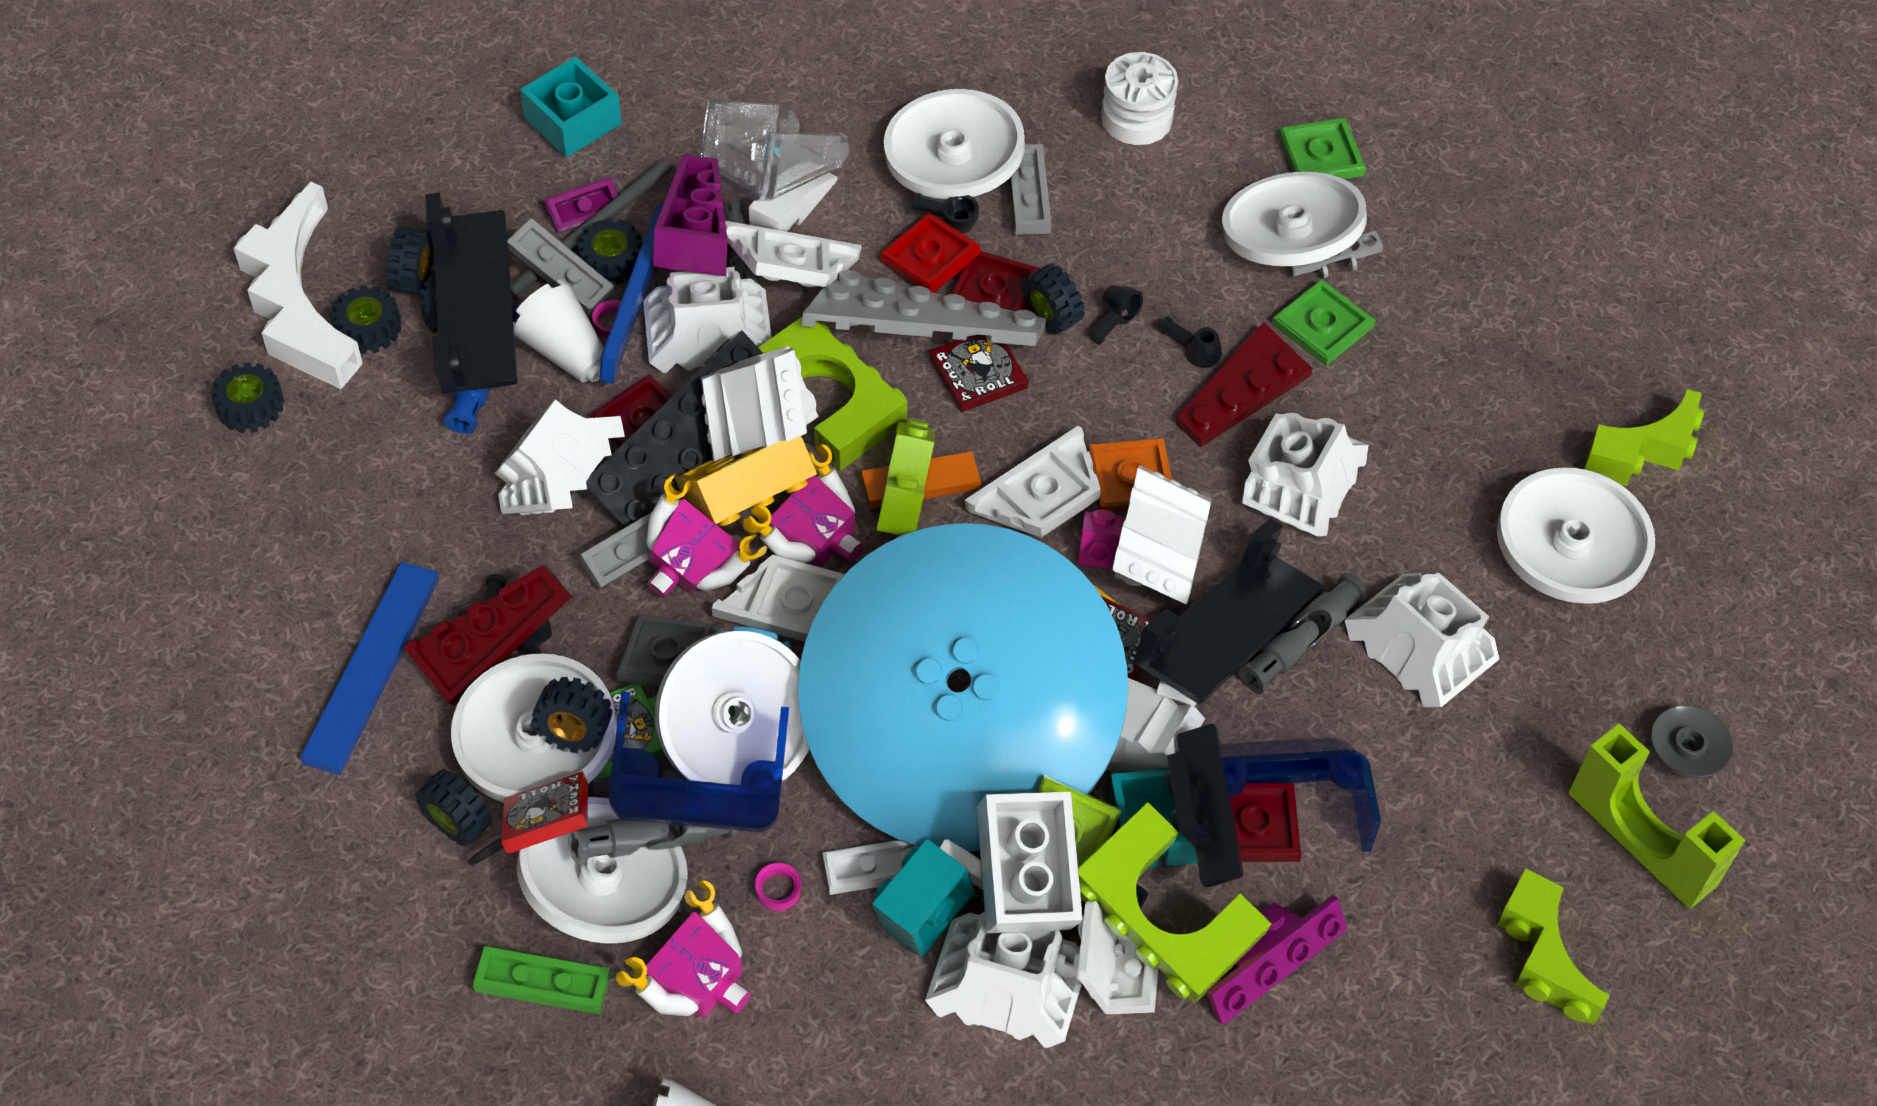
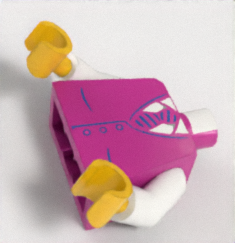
M821 444L816 447L822 459L821 463L817 462L814 455L809 452L815 470H818L820 473L818 477L814 475L808 478V485L795 491L772 515L768 508L763 505H757L752 508L751 512L758 518L759 523L752 516H748L743 521V527L747 532L761 533L760 539L776 556L805 564L810 562L818 567L823 566L834 553L848 562H853L863 548V543L852 536L855 532V508L835 468L830 469L828 466L832 459L830 448Z
M677 473L672 474L665 481L664 490L666 494L660 496L649 517L646 544L651 550L648 560L658 568L657 572L647 582V585L655 594L662 598H666L677 584L690 594L696 589L710 591L729 585L750 565L749 560L759 558L767 551L766 546L761 547L757 553H753L749 549L750 541L757 535L747 536L738 543L683 498L679 503L677 499L683 497L688 492L691 484L688 480L682 491L675 490L672 487V480Z
M698 881L699 887L704 891V897L701 901L696 899L691 890H687L684 896L687 904L692 907H700L702 910L700 915L694 911L647 965L638 957L624 960L626 965L633 969V978L624 971L616 973V981L619 985L624 987L636 986V993L660 1014L678 1016L696 1014L705 1018L718 1002L736 1014L744 1008L751 996L750 991L736 982L742 975V950L733 926L719 904L712 903L715 897V889L708 881Z

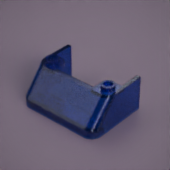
M621 691L609 788L610 806L618 817L630 821L749 832H763L770 829L776 823L779 815L783 785L789 707L781 706L775 761L758 760L749 764L742 773L741 785L659 778L658 762L653 754L644 749L628 748L633 708L630 692Z
M1339 738L1221 745L1230 797L1239 795L1244 790L1246 783L1332 781L1342 789L1351 790L1362 851L1371 852L1381 824L1371 766L1368 759L1348 742Z

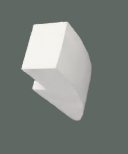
M805 163L791 169L775 180L749 206V225L786 232L794 223L800 225L835 184L837 176L810 163Z

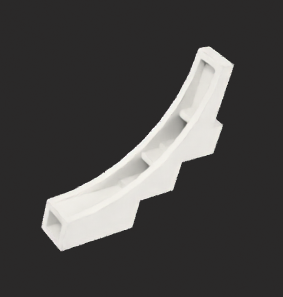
M310 182L302 192L294 196L291 204L280 216L272 221L268 229L255 224L246 235H243L238 240L234 251L240 270L256 277L247 290L253 311L270 319L261 332L268 355L342 389L363 362L358 343L336 330L317 313L302 289L301 268L304 251L314 228L328 210L323 187Z

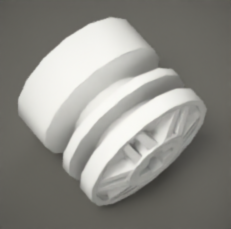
M1134 52L1116 58L1108 66L1105 75L1104 98L1101 109L1103 127L1112 137L1128 144H1151L1162 139L1170 131L1173 121L1174 103L1178 87L1176 70L1167 60L1151 53Z

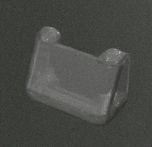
M708 100L701 156L718 159L720 180L724 184L752 200L771 201L841 167L849 155V137L838 132H830L828 134L798 133V117L790 107L784 104Z

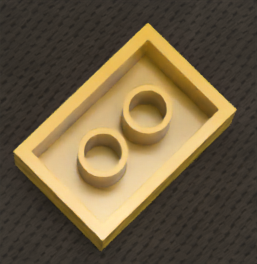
M799 436L788 442L783 440L769 447L747 450L735 456L730 454L716 461L712 459L674 478L680 491L684 489L687 481H690V489L683 498L708 517L714 524L718 523L721 527L740 519L739 512L751 506L754 508L757 505L767 506L774 502L773 496L786 490V493H792L808 485L806 479L816 475L817 472L803 439Z

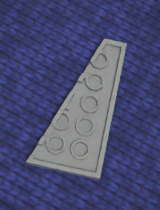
M843 270L839 272V278L828 287H824L803 312L802 326L815 327L816 321L836 322L835 329L849 330L850 326L862 324L869 325L870 330L876 333L932 337L933 331L953 332L952 339L966 340L967 336L978 334L985 335V338L992 343L1036 346L1044 333L1046 318L1038 317L1033 312L1027 310H1007L1000 308L998 304L992 302H972L965 300L963 296L957 294L942 295L930 292L928 288L923 286L907 287L895 284L893 280L888 278L872 279L861 276L860 273L853 270Z

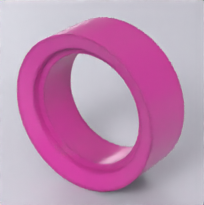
M607 300L598 304L593 310V327L599 336L608 338L611 329L603 327L599 321L605 314L617 312L621 301Z
M772 863L763 867L755 879V892L758 901L764 907L775 911L786 910L796 904L801 895V878L796 869L785 863ZM782 875L793 882L794 890L785 899L773 900L764 894L762 890L764 882L772 876Z

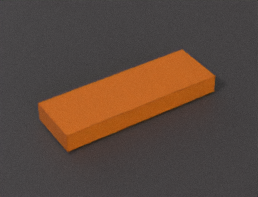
M964 452L931 458L923 499L981 489V479L973 452ZM889 466L861 471V479L869 509L881 507Z

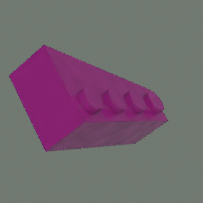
M687 154L682 155L654 228L653 266L666 268L670 271L683 270L726 276L728 238L725 230L726 221L725 214L723 213V196L721 194L718 159Z

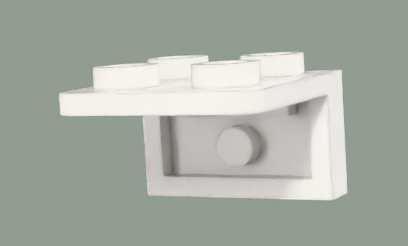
M1087 901L1085 903L1084 915H1082L1083 920L1078 923L1081 947L1080 954H1076L1074 959L1076 978L1081 981L1089 992L1090 997L1096 1001L1105 1014L1155 1012L1159 968L1157 966L1153 969L1148 967L1137 956L1135 952L1137 946L1126 935L1121 938L1108 927L1104 921L1107 915L1097 901Z

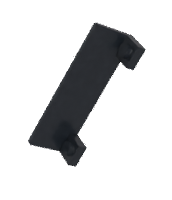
M440 193L425 194L427 225L434 246L438 336H432L433 358L442 394L515 385L518 383L505 211L498 210L452 216L451 208L444 207Z
M743 330L728 338L704 361L705 365L612 453V456L602 460L586 481L587 489L576 490V492L583 499L593 495L623 528L651 513L660 496L666 494L664 484L672 474L677 473L676 476L681 475L713 459L711 445L708 443L707 433L709 432L708 425L705 424L704 418L706 411L701 398L703 395L701 377L719 369L732 366L740 360L764 353ZM674 478L672 480V487L675 490L680 491Z
M1269 518L1250 535L1241 564L1181 617L1166 608L1144 627L1133 663L1194 702L1202 704L1298 613L1320 595L1324 586L1276 556L1281 548V542L1278 539L1283 525Z

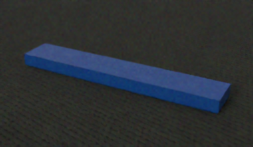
M659 204L655 208L603 349L599 376L602 382L614 384L656 268L653 266L654 228L663 205Z
M401 562L300 756L302 764L341 775L405 649L403 645L408 643L440 580L438 572Z

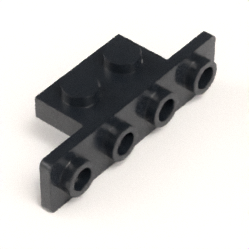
M1208 724L1179 733L1176 737L1179 752L1167 755L1169 772L1165 773L1166 785L1169 793L1174 797L1176 808L1171 811L1173 826L1179 835L1182 834L1195 847L1200 882L1203 886L1211 887L1242 878L1244 873L1218 728L1214 724Z

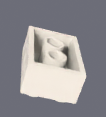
M1071 792L985 795L977 805L987 933L1073 929L1083 919Z

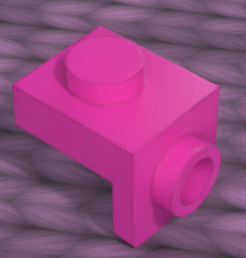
M1108 510L1085 511L1079 565L1113 569L1122 531L1123 516L1115 515Z

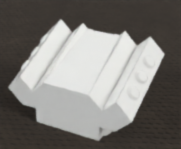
M734 267L726 268V276L690 271L671 272L670 277L667 279V286L656 287L643 300L649 363L663 373H667L676 363L687 371L704 366L706 359L728 338L741 330L757 347L772 338L766 290L752 279H740V274L735 271Z
M789 346L740 360L732 366L719 369L701 377L703 391L701 398L706 411L704 414L705 424L708 425L709 431L707 438L708 443L711 445L714 461L730 454L735 456L747 450L769 447L783 440L786 442L806 434V425L819 417L816 412V400L813 394L806 388L802 379L800 362L795 356L794 349L789 348Z
M554 400L530 425L495 472L497 476L506 482L498 493L501 513L530 515L531 513H553L558 509L573 508L570 491L586 490V481L604 456H612L608 439L625 437L621 416L586 419L569 411L557 400Z
M1297 413L1275 414L1248 460L1251 473L1245 482L1242 503L1261 511L1265 515L1273 516L1281 522L1291 524L1299 530L1307 531L1316 536H1327L1329 519L1338 516V511L1344 497L1352 485L1356 483L1358 467L1366 465L1368 445L1349 437L1345 425L1339 424L1333 419H1307Z
M1139 465L1134 487L1132 488L1127 517L1124 520L1119 545L1116 550L1112 569L1115 571L1114 578L1122 579L1131 586L1145 585L1187 605L1212 499L1190 487L1187 488L1181 485L1176 480L1164 477L1159 472H1153Z
M1439 572L1425 575L1421 573L1402 574L1345 619L1349 640L1364 641L1368 657L1371 659L1375 658L1397 677L1405 690H1419L1421 703L1424 707H1442L1499 660L1495 638L1483 629L1489 616Z
M1128 678V701L1123 730L1115 753L1106 770L1112 773H1126L1169 768L1167 755L1179 752L1177 735L1201 727L1205 718L1193 705L1178 706L1171 698L1156 694L1157 689Z
M985 912L980 915L974 913L965 914L951 921L925 1001L939 1017L955 1012L966 1025L975 1024L1006 1032V1034L1012 1035L1017 1040L1034 1035L1043 1047H1052L1065 1042L1082 985L1074 972V959L1076 954H1080V948L1075 942L1062 939L1060 930L987 933Z

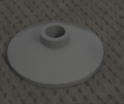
M1687 705L1672 707L1658 716L1651 729L1650 740L1656 757L1665 767L1681 776L1689 778L1713 776L1725 768L1732 756L1733 742L1729 730L1717 716L1705 709ZM1683 744L1690 745L1694 749V751L1686 749L1685 747H1683Z

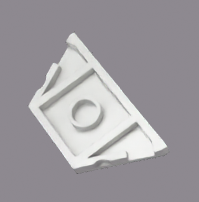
M730 221L725 223L730 246L755 275L763 276L771 281L782 279L798 282L806 287H828L839 278V272L848 270L859 260L861 245Z
M1079 425L965 499V509L969 513L1042 538L1100 499V485L1096 474L1093 472V463L1090 453L1087 452L1082 428Z
M771 555L759 565L755 573L747 575L737 583V590L723 602L718 599L713 604L712 616L805 642L812 622L822 603L845 574Z

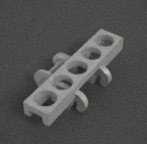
M1377 231L1361 234L1358 240L1346 250L1340 252V255L1310 264L1291 266L1293 276H1298L1319 270L1322 272V278L1325 279L1328 278L1326 264L1346 259L1348 265L1351 266V270L1354 271L1357 270L1356 259L1383 252V244ZM1376 241V244L1373 246L1364 245ZM1359 246L1357 250L1352 251L1351 248Z

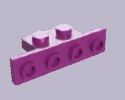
M1332 895L1303 918L1298 917L1275 902L1260 912L1271 923L1267 933L1229 970L1231 971L1230 974L1207 991L1217 1021L1226 1024L1346 931V922L1337 897Z

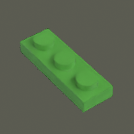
M484 946L473 982V988L477 993L601 1015L611 979L610 968Z

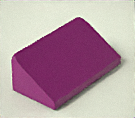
M612 177L547 198L543 202V207L557 233L583 225L618 196V192Z

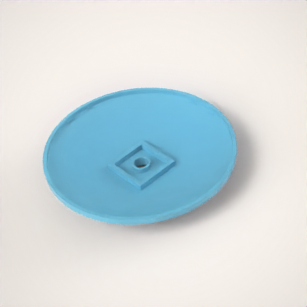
M971 523L944 524L902 535L880 546L854 565L834 586L815 616L804 644L798 680L799 710L807 744L817 767L839 798L859 817L895 839L918 847L926 839H929L940 848L943 841L948 839L968 852H980L977 805L985 795L1037 793L1045 775L1086 794H1089L1095 787L1115 753L1123 730L1128 701L1127 663L1117 625L1107 604L1095 586L1066 557L1028 535L1007 528ZM956 670H964L971 677L969 687L963 692H954L949 689L947 684L948 677Z

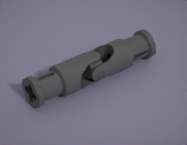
M1350 573L1342 574L1334 588L1328 593L1322 592L1290 621L1287 626L1288 630L1285 633L1276 634L1260 649V653L1253 660L1246 662L1238 670V676L1242 683L1256 694H1262L1268 688L1267 683L1278 673L1284 674L1300 660L1307 649L1314 647L1346 618L1347 611L1355 604H1362L1368 599L1367 589L1364 584ZM1308 615L1311 619H1313L1314 622L1308 621L1304 618Z
M731 801L721 802L719 807L700 809L698 806L652 813L643 818L626 817L608 820L603 823V826L579 829L569 833V851L575 863L580 864L585 863L587 858L608 855L610 858L631 855L640 847L647 846L648 850H661L703 843L705 838L724 835L726 838H733L738 834V813ZM666 821L670 822L675 830V840L666 841L669 832V825Z

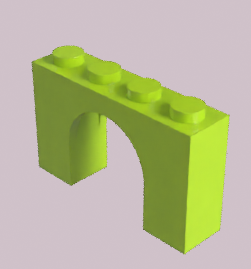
M802 316L758 348L763 353L789 346V348L794 349L795 356L800 362L802 379L812 376L830 377L840 381L851 391L853 396L850 401L814 428L815 449L821 444L830 448L832 452L830 463L841 471L895 432L898 421L906 423L908 403L906 397L899 389L889 386L874 367L863 363L857 357L854 350L848 344H842L836 339L823 322L818 323L816 321L815 327L802 326Z
M1619 723L1590 746L1568 794L1686 907L1691 909L1718 887L1744 844L1745 839L1714 811L1684 835L1672 830L1660 821L1646 804L1638 783L1639 773L1650 751Z
M1147 802L1078 868L1080 897L1084 903L1087 901H1097L1107 915L1104 921L1108 927L1121 938L1126 935L1137 946L1135 949L1137 956L1148 967L1153 969L1157 966L1168 977L1166 984L1175 995L1182 1000L1188 997L1195 1004L1267 933L1271 923L1241 893L1206 927L1193 933L1172 934L1150 923L1142 913L1137 902L1136 884L1140 876L1174 844L1178 831Z

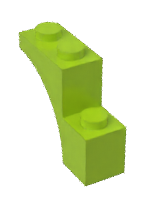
M1687 389L1682 402L1670 415L1646 426L1617 428L1598 424L1589 448L1584 470L1604 475L1624 486L1628 485L1632 474H1640L1644 461L1679 470L1684 458L1691 459L1696 448L1698 438L1693 437L1692 432L1693 430H1699L1705 410L1698 408L1702 393Z
M907 418L906 423L901 421L897 423L877 522V531L902 536L917 530L925 494L926 478L935 442V429L928 428L929 423L927 421Z
M1525 868L1497 924L1505 928V931L1512 938L1519 941L1528 940L1536 944L1515 985L1523 988L1530 998L1540 1002L1548 1001L1563 1009V1012L1572 1020L1595 1025L1610 995L1600 990L1582 975L1569 958L1563 946L1558 928V906L1564 887Z

